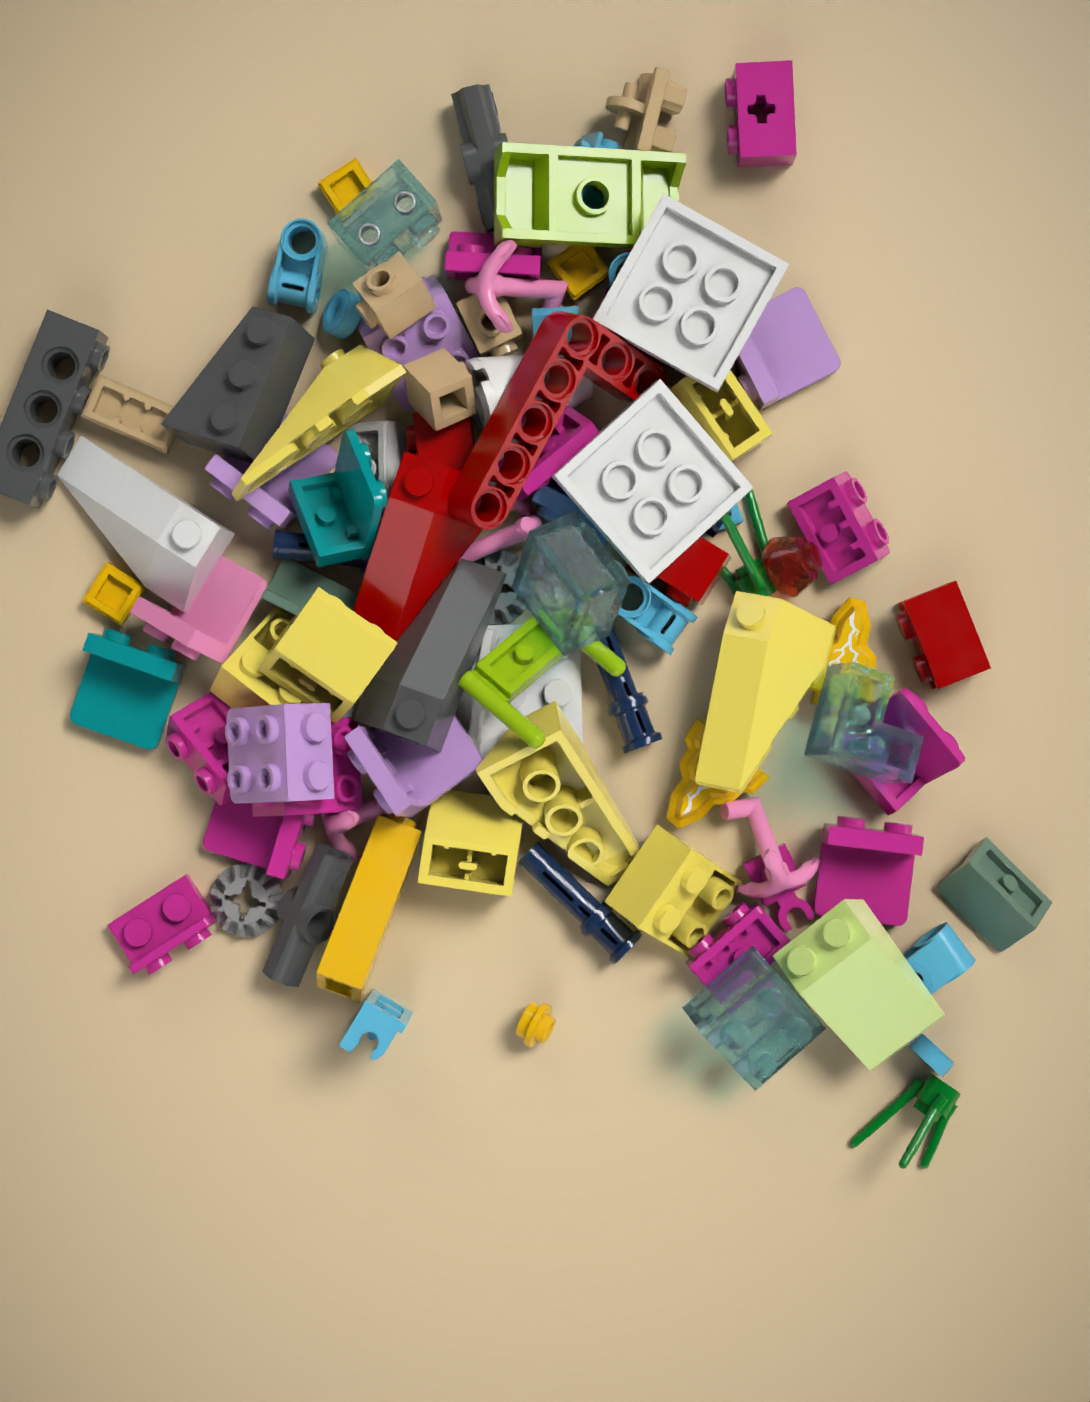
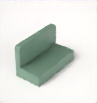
M283 559L268 589H265L261 598L296 615L318 587L329 595L339 598L352 611L354 610L358 593L293 560Z
M987 837L973 847L961 866L940 880L936 886L937 891L999 952L1006 950L1034 931L1053 903Z

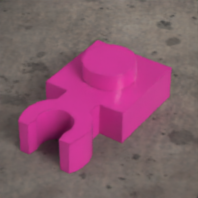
M786 844L778 845L783 862L787 863L789 871L797 870L798 868ZM761 854L742 863L751 882L762 883L768 880ZM806 884L761 899L764 906L777 901L779 905L777 920L787 932L792 930L787 920V913L790 909L795 907L801 908L808 921L814 918L811 906L804 899L797 897L794 892L806 886Z

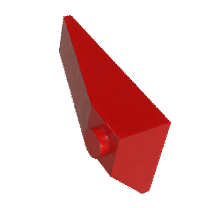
M404 451L353 610L369 623L380 627L386 635L395 641L400 638L483 530V528L456 519L448 508L450 491L461 471ZM481 496L475 504V512L480 508Z

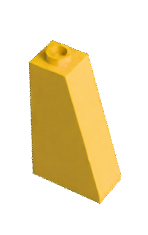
M390 814L389 818L377 816L317 969V987L356 1002H361L421 841L422 831L415 829L416 823L402 816H395V814Z

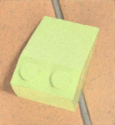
M864 899L842 900L773 955L799 995L870 1071L877 1068L945 1016V1013Z

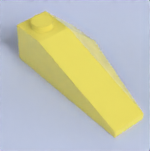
M361 344L348 353H345L343 349H339L325 358L320 364L322 371L237 483L231 493L235 500L238 501L341 434L344 430H347L382 407L406 374L402 365Z
M736 591L723 632L695 776V783L697 785L736 793L743 792L773 748L772 742L787 720L791 721L799 710L798 704L812 684L816 685L823 675L837 630L835 625L783 599Z
M554 701L525 716L545 734V742L541 747L531 748L513 731L508 729L476 767V772L501 809L511 816L514 814L519 816L532 826L534 833L544 840L549 838L567 852L568 858L606 886H610L619 881L640 850V846L581 740L557 702Z

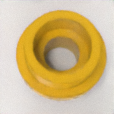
M531 1002L527 1006L516 1029V1035L524 1039V1045L532 1048L538 1041L544 1044L548 1040L556 1023V1018L551 1016V1005L547 1003L539 1005Z

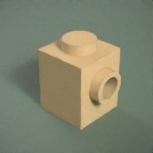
M400 251L352 283L361 299L355 305L357 311L371 329L379 325L390 340L436 308L423 279Z
M473 294L456 302L458 312L480 357L510 356L519 350L516 344L523 341V333L505 296L496 298L502 310L507 313L513 325L510 333L500 332L493 325L482 309L477 295Z
M445 348L403 365L406 371L404 376L409 404L435 431L477 414L472 374L464 362H458Z

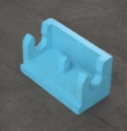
M373 989L339 1046L351 1052L360 1043L361 1036L369 1032L368 1038L370 1040L378 1038V1046L373 1049L370 1057L371 1060H376L385 1053L397 1031L400 1033L404 1031L413 1012Z

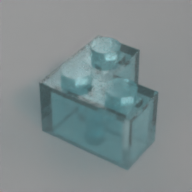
M855 662L832 664L827 667L803 756L883 783H912L924 737L883 723L895 676Z

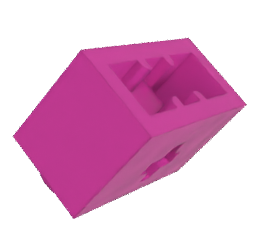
M792 60L736 63L733 78L725 79L726 107H734L735 125H727L728 154H736L737 168L793 165L797 150ZM762 106L763 114L767 115L765 123H757L756 115L752 114L754 107Z

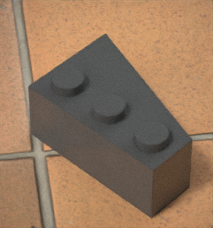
M252 306L161 425L187 444L253 463L281 425L315 338L292 317Z

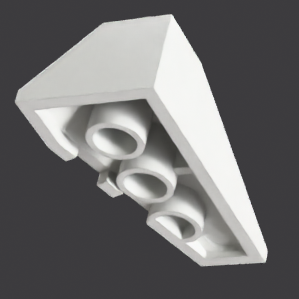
M81 436L57 473V476L142 584L186 613L235 533L95 443Z

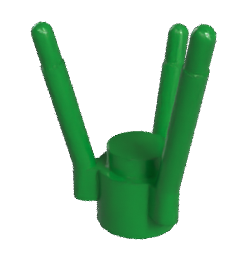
M752 489L745 497L763 563L760 557L752 559L730 515L726 513L721 517L727 533L744 564L735 570L739 577L738 579L727 567L721 574V577L728 584L734 596L736 591L769 596L781 588L775 578L781 573L773 560L759 507Z
M929 1073L924 1082L915 1077L904 1093L851 1139L850 1145L852 1147L859 1146L916 1097L918 1099L913 1107L922 1112L925 1117L900 1159L899 1167L902 1169L907 1168L935 1121V1127L920 1162V1166L926 1169L929 1167L950 1117L958 1107L955 1103L961 1094L931 1073Z

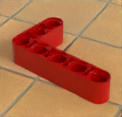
M556 311L547 315L540 324L450 491L448 508L451 514L460 521L486 530L495 529L503 523L583 376L613 397L632 403L656 380L661 379L668 387L665 371L590 317L563 311ZM570 328H572V336L568 342L567 335ZM606 352V359L602 366V358ZM549 370V379L545 385L544 377ZM639 376V383L636 387V380ZM527 412L526 422L524 426L521 427L522 417L524 413ZM504 453L503 465L498 470L499 459ZM481 496L480 508L475 512V504Z

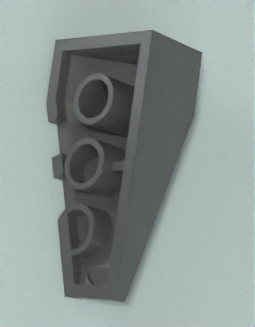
M461 558L396 641L398 643L365 688L353 720L441 752L464 691L458 685V682L467 671L472 670L507 574Z

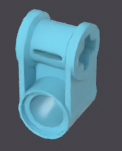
M297 218L290 221L283 228L276 263L272 269L268 286V305L276 306L280 302L304 307L307 313L315 314L322 289V273L328 242L325 234L313 221L306 218ZM302 232H312L316 237L314 248L306 254L294 252L293 241L295 237ZM286 287H293V288L303 289L304 291L289 289V288H286Z
M625 576L617 579L607 592V602L610 609L637 629L640 635L670 656L674 651L673 643L688 622L694 623L698 618L679 602L664 593L662 594L636 576ZM624 584L637 586L642 595L640 605L632 611L622 609L616 600L618 589ZM673 615V619L671 620V622L669 623V625L666 627V629L664 630V632L661 634L662 628L665 626V624L667 623V621H668V620L670 619V617Z
M948 922L934 927L922 936L913 947L903 953V956L930 994L958 978L976 961Z

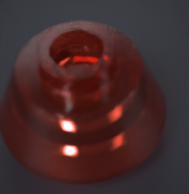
M773 537L769 539L763 549V563L771 584L779 594L791 598L798 597L818 578V569L822 568V559L818 548L813 542L807 543L802 537Z

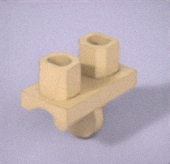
M655 67L653 73H642L640 75L638 85L625 82L622 96H608L605 108L617 114L614 129L626 132L622 149L673 152L676 132L658 126L657 123L660 111L671 115H677L684 107L687 89L668 80L669 70Z

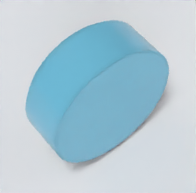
M342 289L330 298L322 318L325 332L340 339H345L353 333L361 319V315L355 307L361 301L358 295Z
M923 1033L908 1044L942 1078L954 1066V1062Z

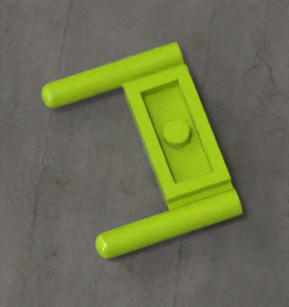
M553 601L549 602L542 609L541 613L538 611L475 665V668L472 671H467L458 682L462 689L534 749L543 745L545 734L515 709L510 702L565 656L574 644L614 677L622 675L626 669V663L589 631L583 635L573 633L569 628V621L572 617Z

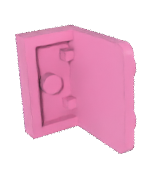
M221 556L186 613L175 606L168 611L140 596L130 613L146 622L143 631L165 643H168L171 637L175 640L171 648L196 661L201 653L224 664L265 591L266 580Z

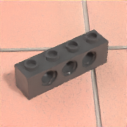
M47 309L0 426L1 494L39 509L43 500L48 502L51 499L58 482V476L54 475L60 457L65 459L72 449L75 433L71 430L77 415L82 414L92 389L89 388L93 375L95 371H102L109 356L110 346L106 345L109 337L100 330ZM72 357L75 361L74 373L65 380H58L55 373L56 365L61 359ZM54 400L58 407L57 415L51 422L42 424L38 417L39 408L44 402ZM36 443L40 449V458L33 466L25 467L21 461L22 450L28 444Z

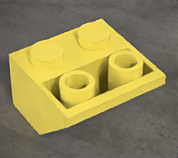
M731 370L718 393L688 376L669 389L732 463L761 445L773 434Z
M318 587L284 628L257 670L305 703H330L331 721L336 724L357 701L398 642L386 635L380 627L369 623L349 609L339 598L329 595Z
M276 605L220 667L209 691L231 708L305 703L257 670L293 617Z
M449 790L430 805L417 883L512 897L523 819L516 814L511 816L501 809L492 795Z
M657 824L604 902L637 928L691 958L692 956L687 952L688 949L696 946L699 943L697 941L711 930L721 913L731 903L734 894L737 892V885L743 882Z

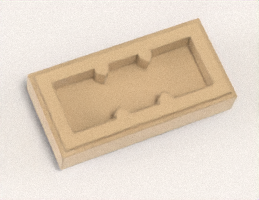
M98 375L81 414L82 418L169 455L177 437L161 425L174 408L173 405L106 376Z

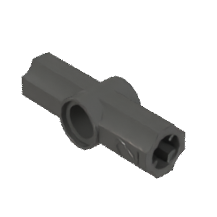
M476 84L461 88L459 91L452 93L451 97L463 144H460L469 182L470 185L475 187L477 203L486 233L494 232V151L502 142H508L506 133L501 131L499 115L490 84Z
M317 843L299 886L289 889L279 901L277 913L283 924L262 971L271 980L278 981L286 986L299 987L316 945L326 941L331 936L338 918V913L333 906L354 859L347 852L329 844Z

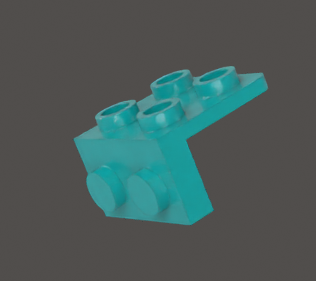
M354 429L343 431L334 473L289 482L288 494L317 567L370 557L380 527L382 509H385L387 506L385 486L381 480L376 481L371 469L372 461L369 448L366 443H360Z
M105 627L102 635L88 632L82 651L91 654L70 712L71 721L76 725L141 748L155 749L160 743L187 664L173 660L176 652L162 646L149 643L147 650L130 645L132 636Z

